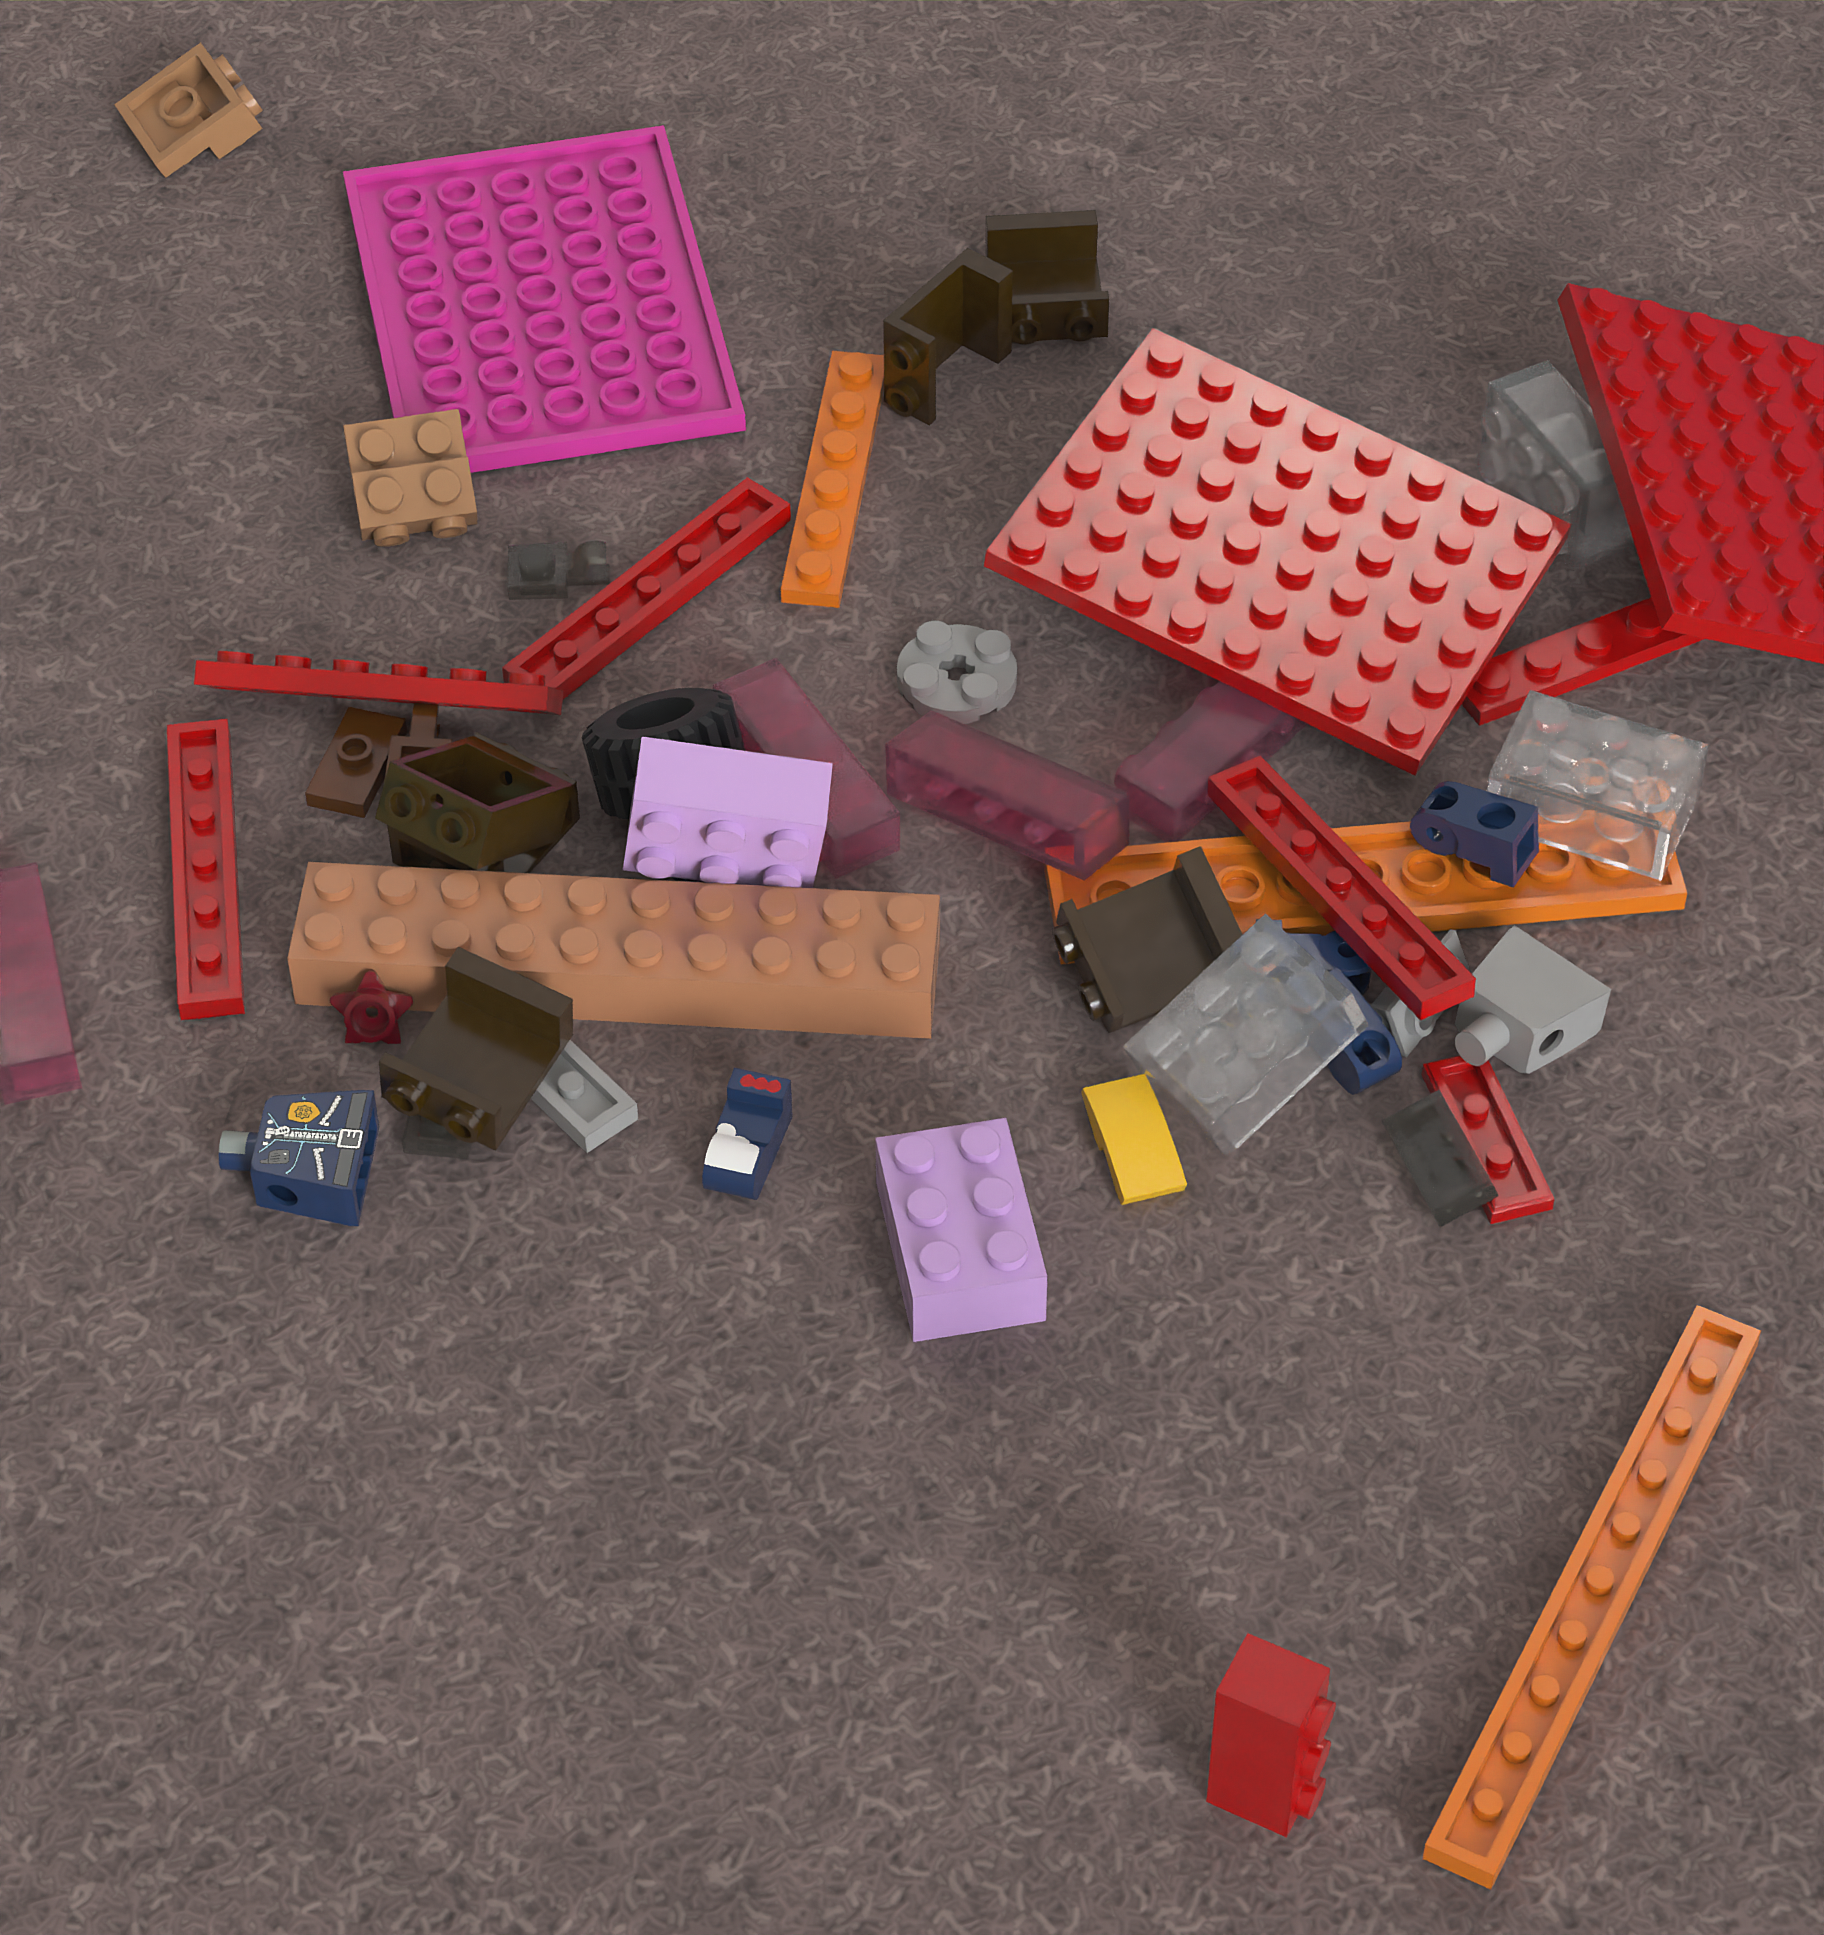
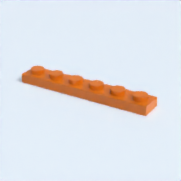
M832 351L781 585V603L840 608L884 392V355Z

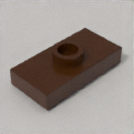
M348 707L305 792L307 806L365 818L385 778L391 735H406V719Z

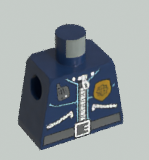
M374 1090L272 1096L265 1102L258 1132L230 1130L222 1132L219 1144L220 1169L250 1172L257 1206L348 1226H359L380 1128Z

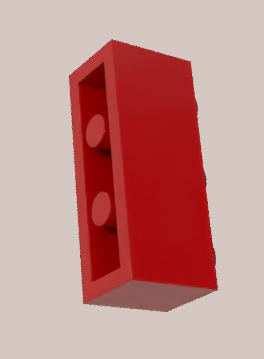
M1247 1633L1216 1690L1207 1803L1286 1838L1298 1815L1308 1820L1311 1819L1318 1807L1326 1785V1778L1319 1775L1324 1767L1331 1746V1741L1325 1739L1324 1736L1330 1726L1336 1708V1702L1327 1699L1331 1668Z

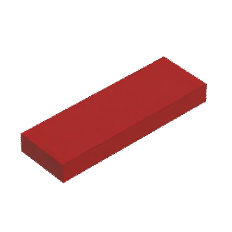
M1459 1055L1423 1064L1422 1077L1490 1224L1553 1210L1554 1196L1489 1060L1480 1066H1474L1467 1063Z

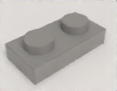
M569 1040L531 1097V1100L586 1153L638 1120L637 1103L571 1040Z

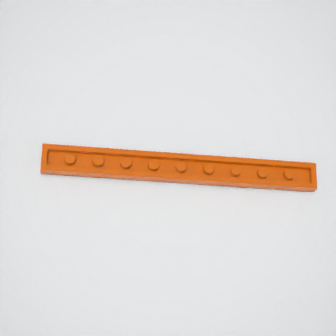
M1696 1306L1425 1843L1424 1860L1488 1889H1492L1758 1346L1761 1330L1701 1306Z

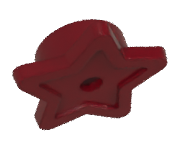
M368 970L357 990L335 993L330 998V1004L344 1016L346 1026L345 1043L383 1041L387 1044H401L398 1019L413 1005V997L406 993L388 991L375 970ZM373 1006L377 1008L378 1014L370 1016L366 1009Z

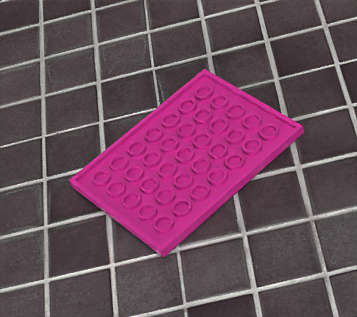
M664 125L343 171L345 190L392 417L398 418L459 409L466 455L469 460L471 473L746 431L743 404Z

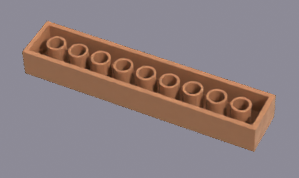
M308 862L287 959L295 1004L332 1006L330 1004L332 995L357 990L365 973L368 970H375L388 991L406 993L413 997V1005L408 1010L435 1012L447 995L445 965L456 949L460 947L572 998L573 1019L931 1039L940 948V895Z

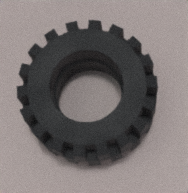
M676 688L629 700L610 709L586 727L587 730L582 734L583 745L601 809L607 815L616 816L621 819L630 818L642 737L745 751L731 696L727 693H722L720 690L707 688Z

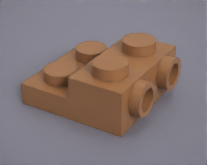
M201 42L114 104L165 178L189 163L208 147L220 160L263 129L255 118L263 110L244 84L236 90L234 89V86L242 81L223 54L214 60Z
M459 409L343 425L362 541L374 539V543L377 546H395L409 541V534L432 531L433 536L436 538H450L466 533L468 525L477 524V508Z

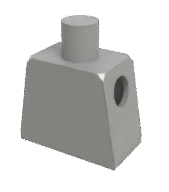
M1514 925L1472 973L1476 978L1475 995L1473 998L1459 1003L1455 1025L1460 1033L1455 1037V1047L1459 1055L1471 1065L1480 1066L1492 1056H1495L1519 1073L1530 1074L1568 1053L1601 1030L1611 989Z

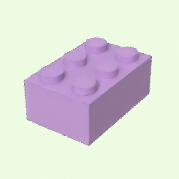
M642 737L632 796L623 870L639 872L644 876L656 879L675 877L703 881L705 883L813 888L827 824L833 763Z
M994 1119L875 1138L876 1184L913 1342L1046 1321L1047 1273L1007 1119Z

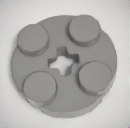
M942 621L925 622L919 626L916 637L906 644L899 655L897 662L898 689L902 697L904 694L905 698L913 704V709L927 719L947 724H968L980 720V715L990 713L995 708H997L998 712L1005 707L1015 693L1017 686V662L1011 651V641L1006 634L998 630H985L962 624L948 625ZM959 667L966 669V672L970 674H962L959 680L948 679V671L946 670Z

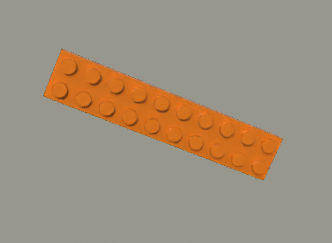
M1660 800L1538 810L1539 852L1514 888L1492 881L1489 867L1457 857L1456 854L1444 856L1426 850L1413 837L1410 829L1411 821L1331 828L1431 932L1683 910L1685 908L1687 890ZM1246 836L1044 853V872L1054 927L1058 926L1056 919L1061 903L1073 899L1077 910L1172 871L1178 855L1201 846L1249 948L1253 947L1256 919L1282 920V933L1321 934V936H1326V934L1334 931L1330 924ZM1059 954L1060 964H1066Z

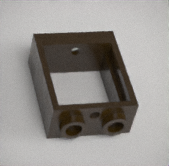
M470 736L390 761L375 819L477 870L558 841L574 784L482 739ZM506 771L512 775L513 780L511 784L505 780Z

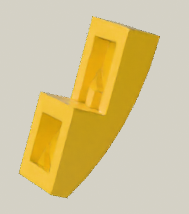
M1146 1074L1082 1089L1081 1093L1094 1138L1099 1150H1104L1121 1205L1185 1190L1187 1182L1172 1136Z

